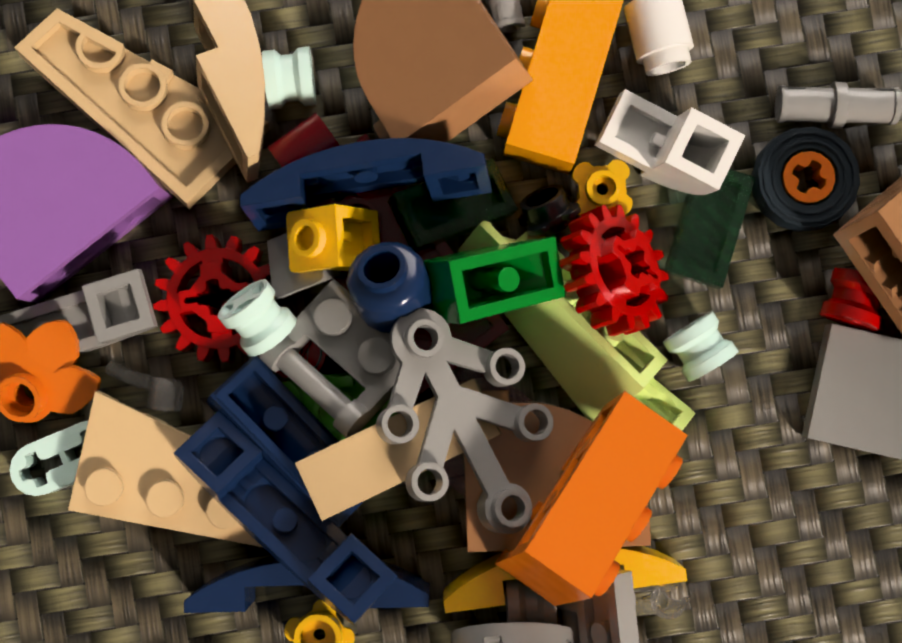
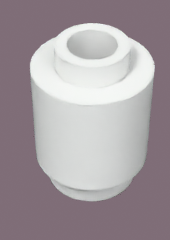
M632 0L625 5L623 10L636 62L644 65L647 76L674 72L688 66L692 62L689 51L694 47L682 0Z

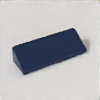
M252 356L208 397L206 402L215 413L220 411L262 450L263 458L313 504L295 463L339 441L257 356ZM363 502L333 515L329 519L339 528Z

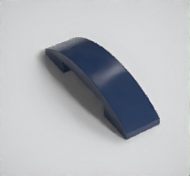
M376 139L336 146L293 161L267 175L240 195V207L259 232L287 227L286 215L288 212L315 207V200L426 182L432 201L438 202L492 193V187L485 155L481 152L448 142L428 139Z
M220 411L215 413L174 452L175 458L235 521L290 573L352 625H355L397 579L398 575L352 533L347 536L329 518L321 521L315 506L263 458L262 450Z
M269 556L230 569L199 587L184 600V613L245 612L255 601V587L297 586L304 584L273 556ZM382 561L398 576L370 608L429 607V582L399 566Z

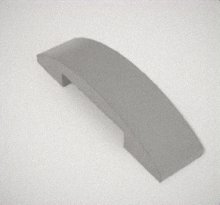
M142 269L131 270L83 285V290L0 315V323L5 322L14 326L26 337L46 322L64 319L72 325L78 336L80 354L108 346L158 327Z

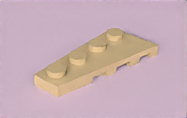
M56 8L14 47L27 64L110 139L136 157L189 210L237 163L198 87L175 76L173 70L153 59L149 62L125 49L123 43ZM264 120L265 135L270 130L269 122Z
M95 391L68 507L69 511L262 547L175 458L174 452L192 435L172 427L167 422L146 412L143 413L108 394Z

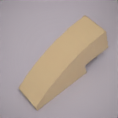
M193 0L195 31L206 51L196 55L197 85L246 182L249 183L258 179L265 118V79L261 48L253 19L245 0Z
M475 378L459 385L482 393ZM435 397L413 407L419 419V430L416 436L409 442L394 445L383 441L378 435L375 424L295 463L321 521L406 480L408 471L417 463ZM398 413L389 418L388 427L390 432L398 437L405 433L407 422L404 416ZM477 419L487 440L502 434L498 426ZM454 433L445 461L464 453Z

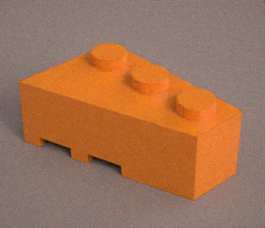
M624 391L604 405L561 467L564 472L545 502L542 503L538 500L533 507L530 518L533 521L516 548L512 551L505 548L494 564L553 606L591 599L594 594L597 597L602 596L611 586L620 570V564L615 561V558L626 540L629 542L634 541L648 524L652 510L646 507L655 490L657 487L661 490L664 489L679 471L683 458L678 456L677 453L688 435Z

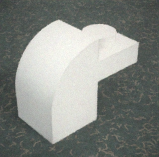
M625 89L619 94L594 146L642 170L640 176L657 184L688 194L707 195L720 189L745 135L692 107L676 116Z

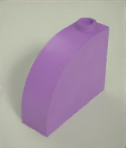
M44 124L19 128L0 136V279L16 299L39 303L174 196L129 151L96 132L70 125Z

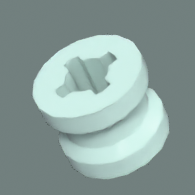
M310 46L298 47L293 54L284 55L279 54L275 49L263 50L262 63L269 109H281L286 102L299 101L304 106L316 105V88Z
M266 279L255 281L241 289L222 306L217 315L226 329H235L241 336L240 345L248 356H257L275 347L292 331L297 321V318L288 307H280L274 300L275 290Z
M713 311L699 317L663 341L668 352L677 354L683 362L682 373L688 382L706 375L739 352L732 340L722 337L718 330L719 319Z

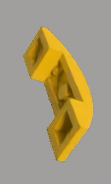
M646 546L622 547L615 558V561L620 564L621 570L632 571L634 588L687 581L686 569L678 561ZM501 553L473 566L444 588L443 602L445 613L506 605L503 581L515 578L494 564Z

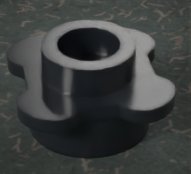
M549 185L533 191L521 201L520 208L522 214L519 216L518 221L521 226H528L526 231L529 236H551L567 228L571 219L581 212L579 203H571L570 195L565 193L561 185Z

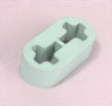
M88 421L77 423L19 449L12 458L9 469L11 480L16 488L26 495L40 496L73 485L80 459H77L74 449L83 446ZM35 454H37L40 460L58 456L61 458L63 465L46 473L48 483H46L43 477L32 478L29 468L37 464Z

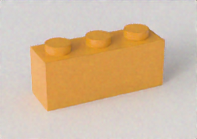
M537 0L530 26L540 29L534 49L523 46L519 58L533 81L522 88L518 104L510 102L505 104L497 131V136L507 138L504 156L569 175L577 158L624 0Z

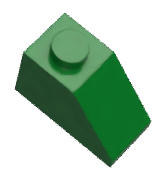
M545 237L472 249L423 260L431 282L432 308L430 310L441 315L447 323L463 324L566 297L562 270L559 267L560 259L556 237Z

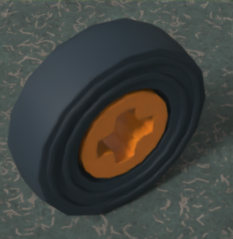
M817 127L792 128L770 140L758 154L751 174L752 194L761 212L777 226L796 232L820 230L840 220L855 202L860 186L859 164L850 146L835 133ZM811 166V170L814 171L812 179L819 186L817 188L811 187L802 193L797 189L799 179L792 173L793 170L801 171Z

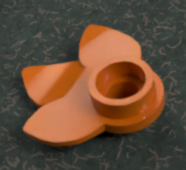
M63 319L46 322L33 330L27 337L14 326L5 322L0 323V412L8 419L15 422L34 423L45 418L51 412L73 414L84 408L94 398L95 391H99L101 378L90 370L76 365L80 356L79 339L68 321ZM24 385L30 389L34 399L26 395Z

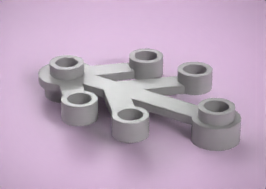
M419 308L408 316L400 317L393 324L389 338L391 351L400 363L388 406L379 414L376 421V429L380 438L389 444L396 445L409 442L416 436L419 430V419L413 407L424 376L435 396L417 463L408 471L405 485L408 493L412 498L422 502L436 501L446 493L449 479L443 467L454 433L483 490L477 502V515L482 525L494 533L513 534L521 531L528 524L532 515L530 496L521 486L509 483L477 419L511 430L521 441L534 442L541 441L550 435L553 429L552 414L548 408L541 404L533 403L518 406L459 386L449 364L483 373L486 380L493 386L505 387L517 383L523 377L525 372L523 357L512 348H501L493 352L452 337L449 325L445 319L429 309ZM417 328L424 329L431 335L432 344L429 350H422L415 344L414 333ZM499 357H504L511 364V374L507 379L501 377L496 370V361ZM528 412L534 413L539 419V429L535 434H531L524 424L525 416ZM393 413H399L406 419L407 429L401 437L395 436L389 430L388 420ZM425 469L431 471L436 479V486L430 494L423 493L418 486V477ZM508 496L512 497L517 504V513L511 520H507L501 511L502 502Z

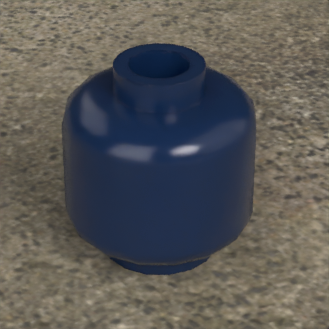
M381 242L366 248L356 256L350 265L346 281L349 295L359 316L369 327L382 333H390L393 324L400 317L408 316L419 308L429 310L432 308L431 282L423 259L413 248L399 242Z

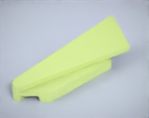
M482 221L462 244L458 252L545 237L540 235L529 236L527 232L518 239L504 237L492 226L491 222ZM558 251L559 259H564L565 257ZM561 268L565 285L567 281L572 279L570 272ZM565 291L566 297L504 313L575 405L590 421L593 422L605 404L624 391L681 431L684 430L696 414L690 407L653 378L668 359L640 331L628 335L622 333L616 336H608L606 326L593 329L590 321L591 312L587 310L578 314L575 310L576 303L579 300L576 291Z

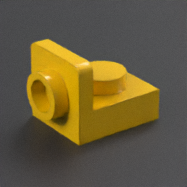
M330 204L291 211L286 215L289 269L294 273L320 270L348 271L358 254L369 246L380 243L378 211Z

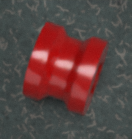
M834 268L830 278L834 289L831 298L822 303L819 314L829 320L847 326L878 331L882 321V317L878 312L880 302L859 271L847 268Z

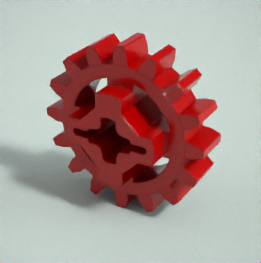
M601 205L570 221L568 226L572 234L562 237L560 241L564 249L569 252V257L559 260V267L570 272L572 280L567 281L564 288L567 292L576 291L579 300L575 307L577 313L589 310L591 312V327L598 329L606 326L608 336H616L622 333L628 335L650 327L651 321L660 319L662 314L658 305L668 302V295L660 288V283L669 280V274L659 269L657 261L661 260L664 254L662 250L652 249L650 245L654 234L652 230L640 231L639 216L634 213L625 217L621 205H616L609 209L606 205Z
M213 234L206 235L204 250H200L190 242L184 243L183 248L187 258L183 262L170 257L165 261L168 268L174 272L171 279L162 278L155 280L154 285L167 291V298L154 303L153 309L169 313L170 319L164 322L160 330L165 334L180 332L181 336L175 346L179 351L187 352L195 345H198L197 360L209 362L215 349H218V355L223 363L234 361L235 348L237 347L244 354L248 355L240 345L241 336L235 329H226L218 319L219 309L198 302L209 301V298L217 296L218 286L225 291L236 294L251 284L236 281L233 278L232 268L229 267L228 261L243 266L250 273L254 282L261 279L270 280L269 264L261 267L258 266L263 251L253 246L243 255L242 240L235 236L229 238L225 248H222L219 239ZM200 269V277L189 290H185L191 276ZM186 315H198L207 323V331L211 333V338L199 333L190 324Z

